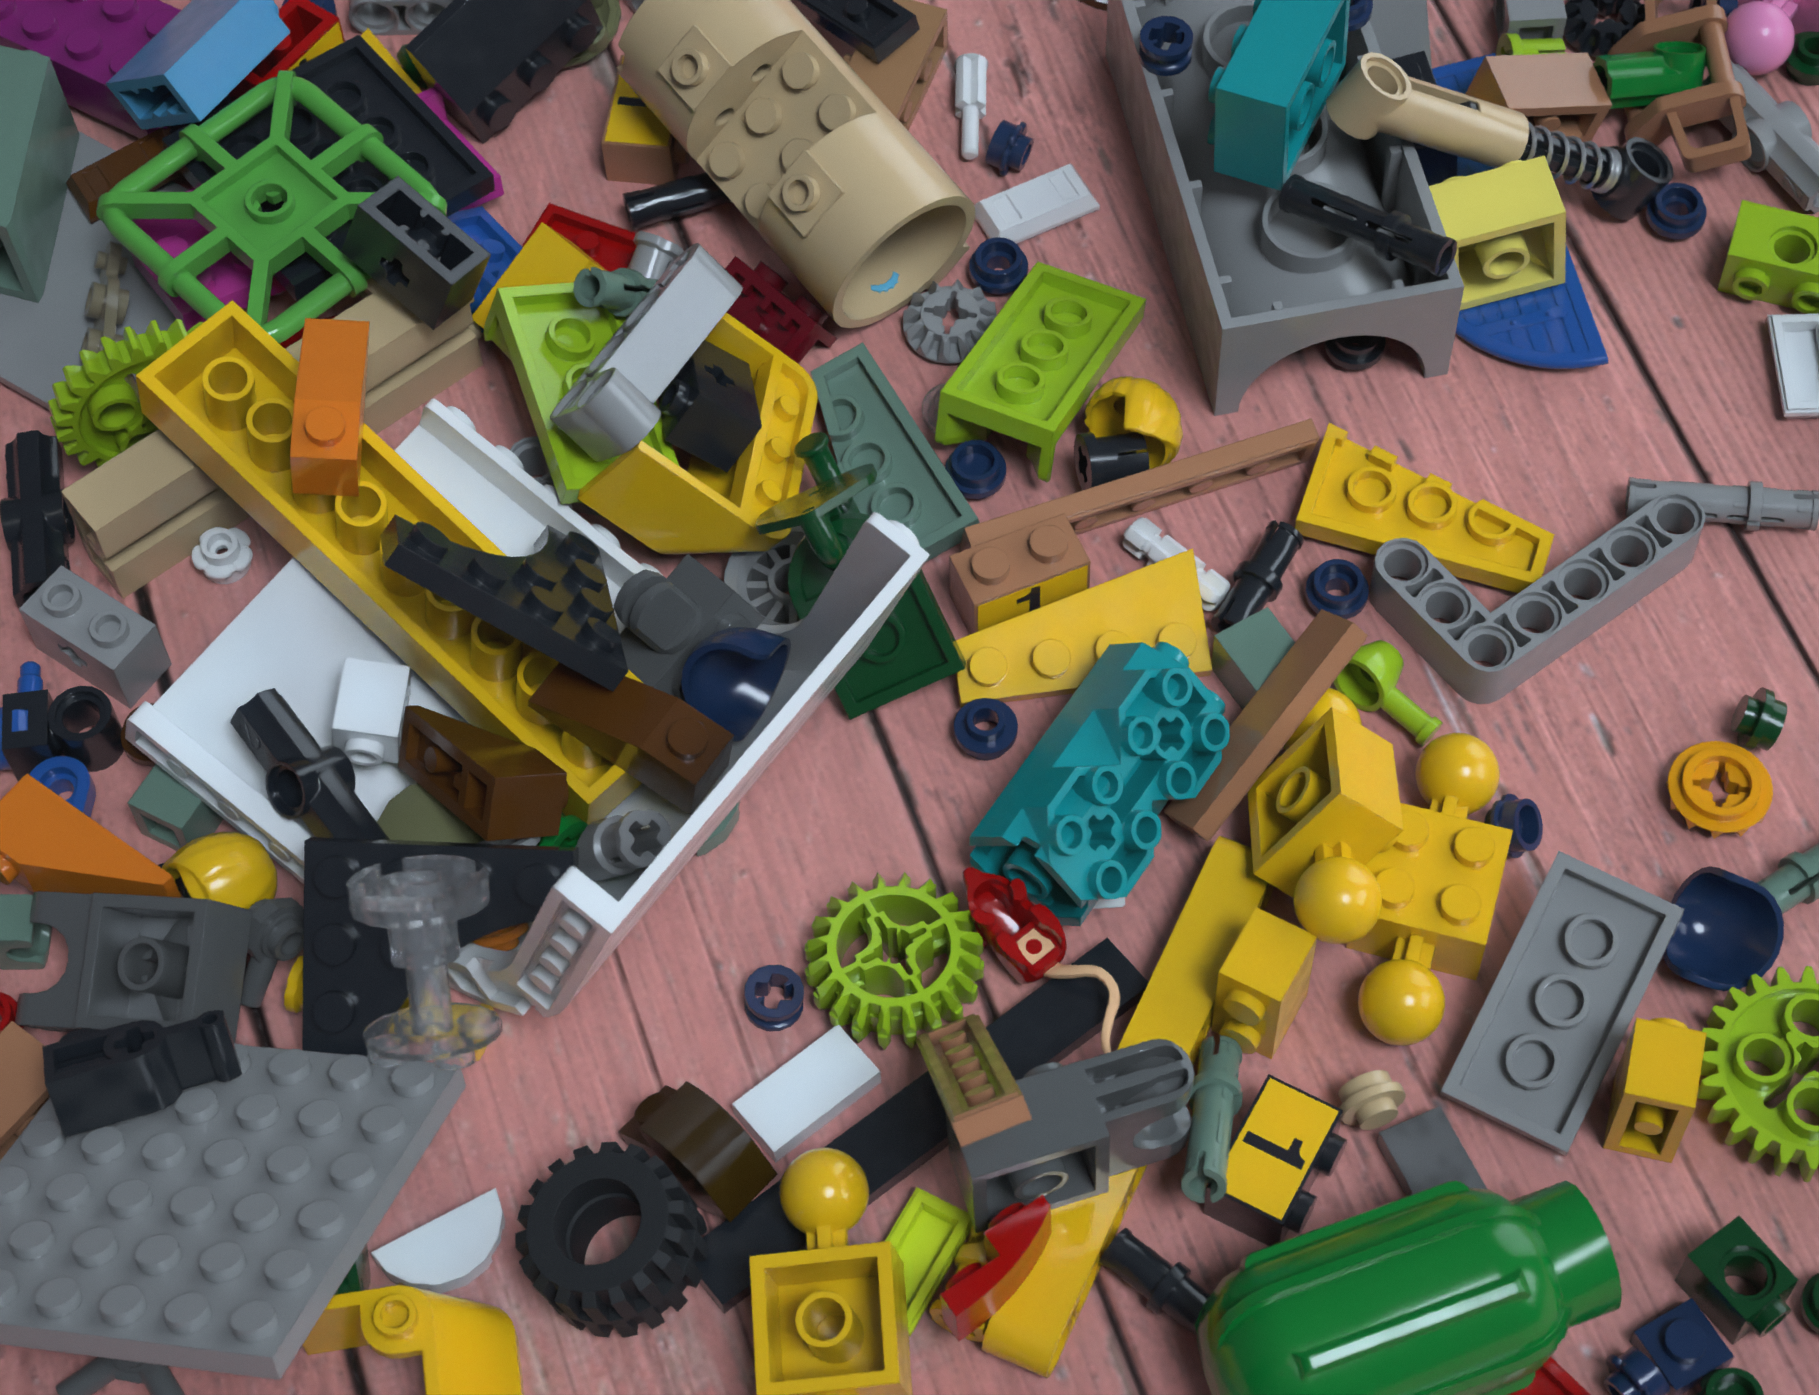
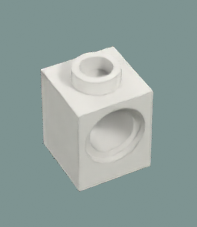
M345 657L332 723L333 746L340 748L348 756L350 762L363 766L380 765L383 761L399 762L405 706H409L411 695L410 666Z

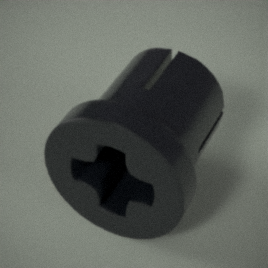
M1092 432L1077 434L1074 441V460L1081 489L1086 490L1149 470L1148 452L1137 453L1147 449L1144 436L1137 432L1095 437Z

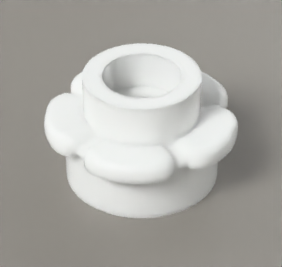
M214 527L207 530L200 536V544L192 550L191 556L195 568L203 570L204 575L210 581L217 584H230L243 578L250 569L253 552L249 548L251 544L249 536L241 529L235 527L230 529ZM224 548L227 549L226 552L217 554L219 550Z

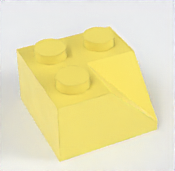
M1545 155L1525 161H1511L1499 168L1465 177H1450L1441 183L1429 186L1445 234L1457 242L1454 259L1464 284L1460 311L1565 283L1566 210Z

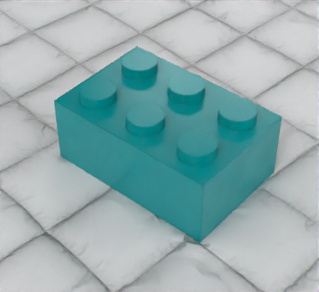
M1350 0L1254 1L1253 17L1249 25L1240 24L1231 47V59L1226 68L1219 66L1216 69L1209 88L1208 101L1215 104V113L1209 126L1207 142L1214 145V172L1279 191L1282 190L1326 105L1327 98L1332 93L1346 65Z

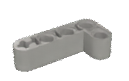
M699 243L690 246L667 268L552 411L550 419L595 462H600L631 450L646 437L661 416V411L654 405V402L733 305L743 289L742 285Z

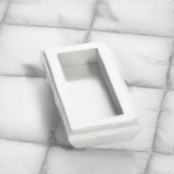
M1071 164L990 196L974 205L975 220L988 239L1002 237L1010 239L1016 244L1100 209L1099 203Z
M1819 313L1768 315L1767 323L1783 415L1787 419L1819 418Z

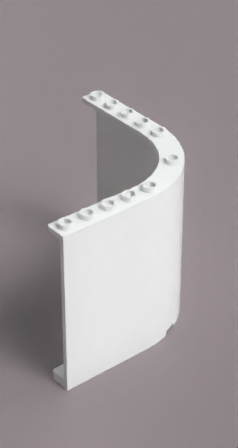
M432 398L423 408L419 425L394 450L507 556L520 557L534 554V543L547 525L565 535L570 531H574L588 538L600 551L613 608L618 592L623 584L633 575L642 570H650L662 575L653 566L646 563L639 564L621 549L617 538L608 529L599 524L591 525L572 510L571 503L560 504L554 486L548 484L541 485L524 471L522 462L512 451L501 445L493 446L476 432L471 419L454 406L445 407L438 400ZM873 512L861 527L807 617L787 625L760 624L756 628L790 639L791 649L784 673L763 715L743 740L733 741L728 767L691 815L642 783L605 817L624 816L634 810L645 811L651 809L666 819L671 828V840L648 868L636 869L633 873L614 878L592 881L580 870L570 866L551 888L534 922H528L529 929L518 937V946L509 951H502L470 942L446 958L429 976L479 1002L513 1014L523 1016L531 1006H536L535 1009L543 1017H551L561 1013L865 652L930 556L929 553L920 547L919 541L913 532L905 525L894 520H887L879 513ZM293 557L153 705L144 701L126 720L125 739L240 833L247 834L261 842L272 859L304 884V840L315 836L301 817L287 819L273 808L266 791L267 772L230 721L237 708L246 704L257 693L275 688L279 695L283 696L319 746L333 745L332 723L345 657L408 665ZM614 610L620 634L626 626L619 620ZM410 668L411 695L409 706L418 705L469 724ZM383 761L380 765L363 766L351 762L355 773L354 792L376 822L392 798L409 785L417 783L398 767V763ZM646 825L645 827H641V829L650 827V825Z

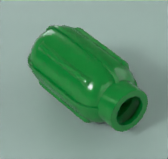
M1565 1180L1509 1201L1491 1190L1470 1188L1462 1182L1447 1181L1249 1253L1241 1260L1239 1268L1225 1276L1202 1306L1195 1323L1200 1360L1211 1395H1508L1524 1389L1532 1383L1535 1371L1542 1367L1557 1350L1558 1344L1564 1339L1569 1328L1619 1309L1622 1290L1612 1247L1601 1221L1588 1199L1576 1185Z

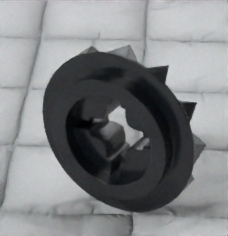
M1569 0L1564 5L1567 15L1564 29L1565 38L1577 50L1588 53L1593 57L1608 55V51L1640 22L1645 21V4H1641L1640 0ZM1598 13L1602 16H1608L1611 13L1618 14L1617 21L1609 18L1596 24Z

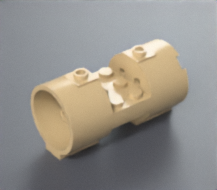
M645 0L636 10L625 27L618 43L620 49L625 53L623 64L617 67L619 75L687 153L698 162L760 233L763 240L839 326L859 328L891 315L912 300L913 292L922 293L925 289L929 290L933 281L939 284L970 249L966 240L975 221L973 202L791 0ZM893 272L899 274V283H896L893 289L891 288L887 292L883 291L881 293L871 290V285H881L890 280Z

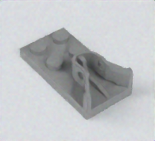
M1558 851L1441 1090V1096L1567 1156L1672 936L1674 937L1684 909Z

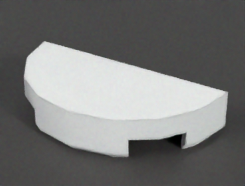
M496 1188L372 1251L371 1254L374 1261L390 1281L396 1284L400 1282L406 1286L430 1289V1291L444 1293L467 1286L490 1267L493 1262L491 1257L501 1242L502 1229L505 1228V1217Z

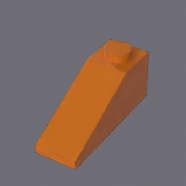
M305 318L294 396L290 448L293 494L359 497L370 321Z
M26 773L0 800V882L10 885L13 880H16L32 893L36 891L81 894L109 893L182 898L171 874Z

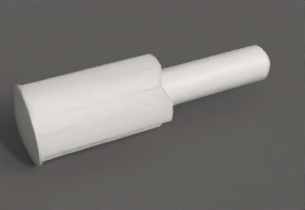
M967 53L959 56L954 63L956 69L955 115L962 119L961 155L965 159L972 160L979 154V119L986 115L988 61L982 55Z

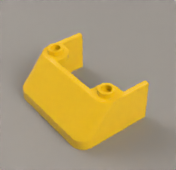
M726 312L705 340L749 364L762 428L728 473L692 454L688 470L685 471L641 440L635 447L623 453L582 487L578 493L577 499L632 535L648 548L661 554L768 551L791 532V528L760 535L755 527V523L758 517L772 506L799 494L805 461L796 456L794 449L802 438L811 434L818 401L817 389L812 378L802 366Z
M405 1285L338 1294L332 1297L303 1343L307 1355L368 1345L377 1354L391 1359L422 1355L426 1395H524L519 1341L510 1317L502 1309L490 1304Z

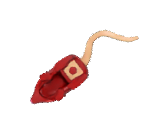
M966 867L963 870L962 876L968 910H970L975 929L972 932H977L982 936L983 948H986L989 944L1003 967L1012 978L1021 984L1033 983L1044 977L1052 979L1091 977L1100 980L1108 990V1003L1102 1022L1100 1040L1104 1054L1112 1052L1110 1036L1121 997L1119 987L1114 978L1102 967L1061 964L1067 950L1064 930L1057 917L1045 905L1040 903L1034 905L1027 896L1026 886L1021 879L1015 878L1010 882L1000 875L985 873L974 867Z

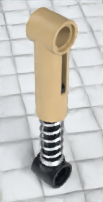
M1370 52L1364 54L1326 100V108L1330 118L1346 134L1357 139L1367 140L1373 138L1377 132H1381L1494 168H1499L1511 161H1525L1545 155L1553 179L1563 175L1565 183L1569 185L1579 180L1581 187L1585 190L1590 189L1594 199L1606 212L1621 220L1635 218L1672 180L1674 175L1673 167L1664 152L1644 138L1633 137L1622 147H1598L1592 141L1582 142L1576 136L1566 137L1564 133L1558 130L1549 131L1548 128L1542 125L1533 126L1528 122L1526 116L1519 111L1407 76L1396 62L1380 53Z

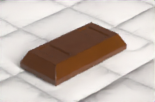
M159 128L70 175L66 184L91 224L99 220L96 215L98 198L102 194L109 192L123 178L163 151L161 139L171 134L168 129ZM179 170L176 171L148 192H152L160 188L161 186L182 176V174Z

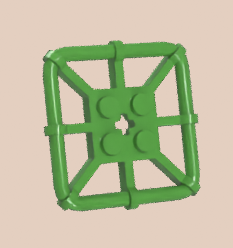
M279 70L277 77H272L259 83L201 125L197 126L191 123L181 130L178 141L123 178L109 192L102 194L98 198L96 210L97 217L105 224L112 236L158 276V285L169 296H180L205 320L218 312L225 304L198 281L196 276L226 254L232 252L252 270L247 314L280 344L304 327L305 318H317L347 295L355 298L368 288L367 280L371 277L325 237L350 219H353L357 206L375 192H347L332 179L357 160L360 162L368 161L390 181L399 176L445 216L447 214V202L438 194L429 181L383 143V136L376 128L370 124L359 123L315 84L302 77H297L294 70ZM297 101L341 138L312 160L290 142L293 109L297 105ZM273 104L269 138L236 160L217 143ZM193 159L199 162L203 160L217 173L192 192H148ZM265 201L274 205L284 201L282 208L273 212H262L260 206ZM195 219L210 233L173 258L132 220ZM307 252L333 275L273 320L267 322L273 275L300 255Z

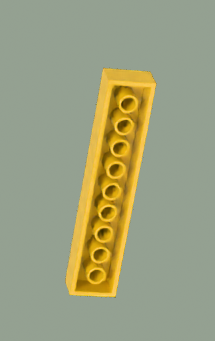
M233 300L135 375L142 413L470 725L536 748L567 772L566 780L569 797L566 807L562 810L566 816L576 815L590 825L594 821L604 819L642 784V782L528 707V700L559 663L558 661L384 566L380 535L394 515L414 525L417 522L428 523L440 530L450 541L495 555H507L365 423L363 424L359 497L293 494L290 448L299 362ZM628 669L626 677L643 683Z

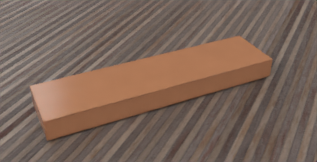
M1321 609L1229 727L1230 739L1227 746L1222 750V760L1196 798L1172 800L1164 813L1178 825L1207 842L1211 840L1366 641L1368 635L1354 622Z

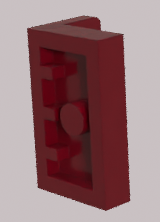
M735 256L725 268L743 288L727 313L799 364L818 339L828 347H831L837 340L832 333L822 326L829 316L802 294L795 302L782 293L788 282L762 261L753 269Z

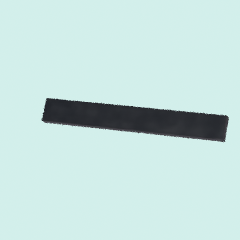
M1108 938L1071 964L1102 967L1114 978L1121 996L1120 1006L1114 1021L1139 1003L1148 984L1144 976ZM1097 978L1051 979L987 1026L986 1029L1014 1080L1022 1079L1028 1071L1042 1064L1059 1063L1099 1033L1102 1029V1022L1108 1003V990ZM927 1071L824 1147L847 1153L862 1167L869 1185L868 1205L949 1145L946 1111L929 1072ZM781 1180L751 1201L731 1222L724 1221L703 1237L709 1248L707 1260L698 1261L695 1264L703 1273L700 1284L724 1314L751 1294L749 1256L807 1250L806 1234L790 1223L780 1203Z

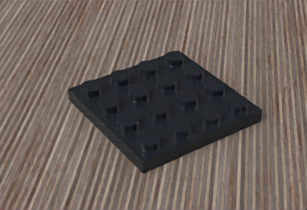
M360 35L292 69L296 72L297 77H302L315 84L359 123L370 124L376 128L383 136V143L429 181L438 194L446 200V217L495 191L494 174ZM297 101V105L293 109L290 142L312 160L341 138ZM232 102L209 113L201 122H194L193 124L201 125ZM273 104L217 143L236 160L269 138ZM187 126L162 138L163 150L180 139L179 132ZM193 159L179 169L180 173L195 189L217 174L203 160L199 162ZM358 160L332 178L347 192H376L390 182L371 163ZM265 201L260 204L262 212L279 210L282 208L284 201L275 205ZM350 219L325 237L340 251L343 248L353 219ZM305 252L273 276L298 301L333 275Z

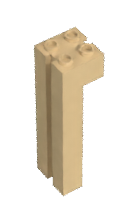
M373 278L367 280L368 288L359 294L363 300L333 318L334 320L370 321L364 423L376 434L483 365L478 340L482 338V332L479 325L473 321L470 304L474 302V297L469 303L433 330ZM302 338L285 348L298 362L300 360ZM160 429L61 491L90 560L123 599L192 555L193 548L200 544V536L207 530L214 527L230 529L250 517L239 504Z

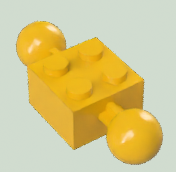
M1328 688L1283 746L1285 752L1261 774L1247 792L1254 875L1294 898L1296 916L1306 931L1325 943L1347 944L1362 938L1374 927L1382 908V894L1379 883L1365 865L1379 852L1382 853L1389 850L1404 829L1393 744L1362 726L1360 714L1354 703L1343 693Z
M1466 733L1442 735L1431 741L1424 748L1416 764L1415 778L1418 790L1423 799L1429 804V809L1400 803L1404 830L1389 850L1382 853L1379 852L1365 865L1379 883L1382 894V908L1374 927L1362 938L1347 943L1346 948L1391 959L1376 966L1368 973L1361 984L1358 994V1010L1365 1027L1376 1038L1391 1045L1407 1046L1419 1043L1428 1038L1437 1029L1444 1015L1445 995L1441 983L1431 969L1477 980L1490 931L1513 830L1467 819L1469 814L1485 807L1494 797L1499 785L1500 770L1497 758L1491 748L1481 739Z
M816 1148L806 1151L796 1157L783 1174L780 1184V1203L790 1223L806 1234L807 1250L749 1256L756 1395H913L904 1262L891 1241L848 1245V1231L860 1221L866 1211L869 1200V1185L862 1167L854 1158L843 1151L833 1148Z

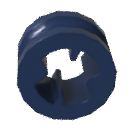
M1159 16L1146 22L1140 32L1139 60L1141 65L1148 72L1158 76L1177 75L1186 70L1192 59L1193 32L1191 27L1184 20L1174 16ZM1164 42L1171 43L1168 50L1161 49Z
M767 965L758 968L749 976L745 984V1013L749 1021L757 1028L765 1031H781L791 1027L800 1018L803 1011L804 985L800 977L792 969L782 965ZM771 987L783 988L784 999L792 997V1000H780L777 1009L764 1007V996H768Z

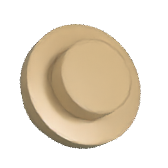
M1376 1070L1359 1075L1344 1084L1338 1091L1342 1102L1339 1108L1343 1110V1123L1359 1125L1362 1130L1376 1129L1394 1120L1399 1114L1397 1108L1406 1098L1402 1085L1398 1082H1393L1389 1073L1385 1070Z

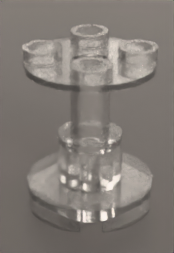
M421 855L402 858L403 871L382 876L381 863L360 870L347 882L349 911L353 918L359 922L373 927L387 928L390 961L394 966L406 969L409 1008L384 1015L373 1021L364 1030L363 1041L367 1047L369 1063L375 1067H393L404 1064L407 1061H433L434 1067L440 1070H457L471 1066L475 1063V1050L484 1048L494 1042L501 1035L503 1024L498 1014L488 1008L468 1003H451L447 964L455 961L460 956L457 920L481 911L490 901L488 870L484 866L480 871L476 872L475 860L454 855Z

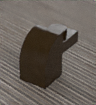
M687 1081L678 1090L665 1085L658 1093L644 1099L636 1108L634 1117L618 1131L628 1146L633 1144L642 1147L650 1157L656 1155L661 1159L699 1208L728 1222H731L778 1175L743 1127L714 1099Z

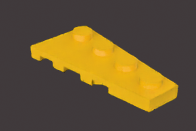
M1328 423L1296 518L1295 528L1302 536L1376 555L1377 550L1389 540L1408 538L1423 545L1453 576L1515 593L1521 592L1543 576L1554 534L1484 499L1475 503L1451 490L1452 483L1432 473L1425 478L1396 464L1398 456L1378 446H1374L1370 451L1348 440L1347 431Z
M1193 548L956 640L966 660V668L955 673L960 708L973 700L981 698L996 699L1005 703L1074 694L1110 644L1143 642L1153 648L1158 642H1167L1185 654L1189 661L1188 667L1197 677L1210 676L1212 672Z

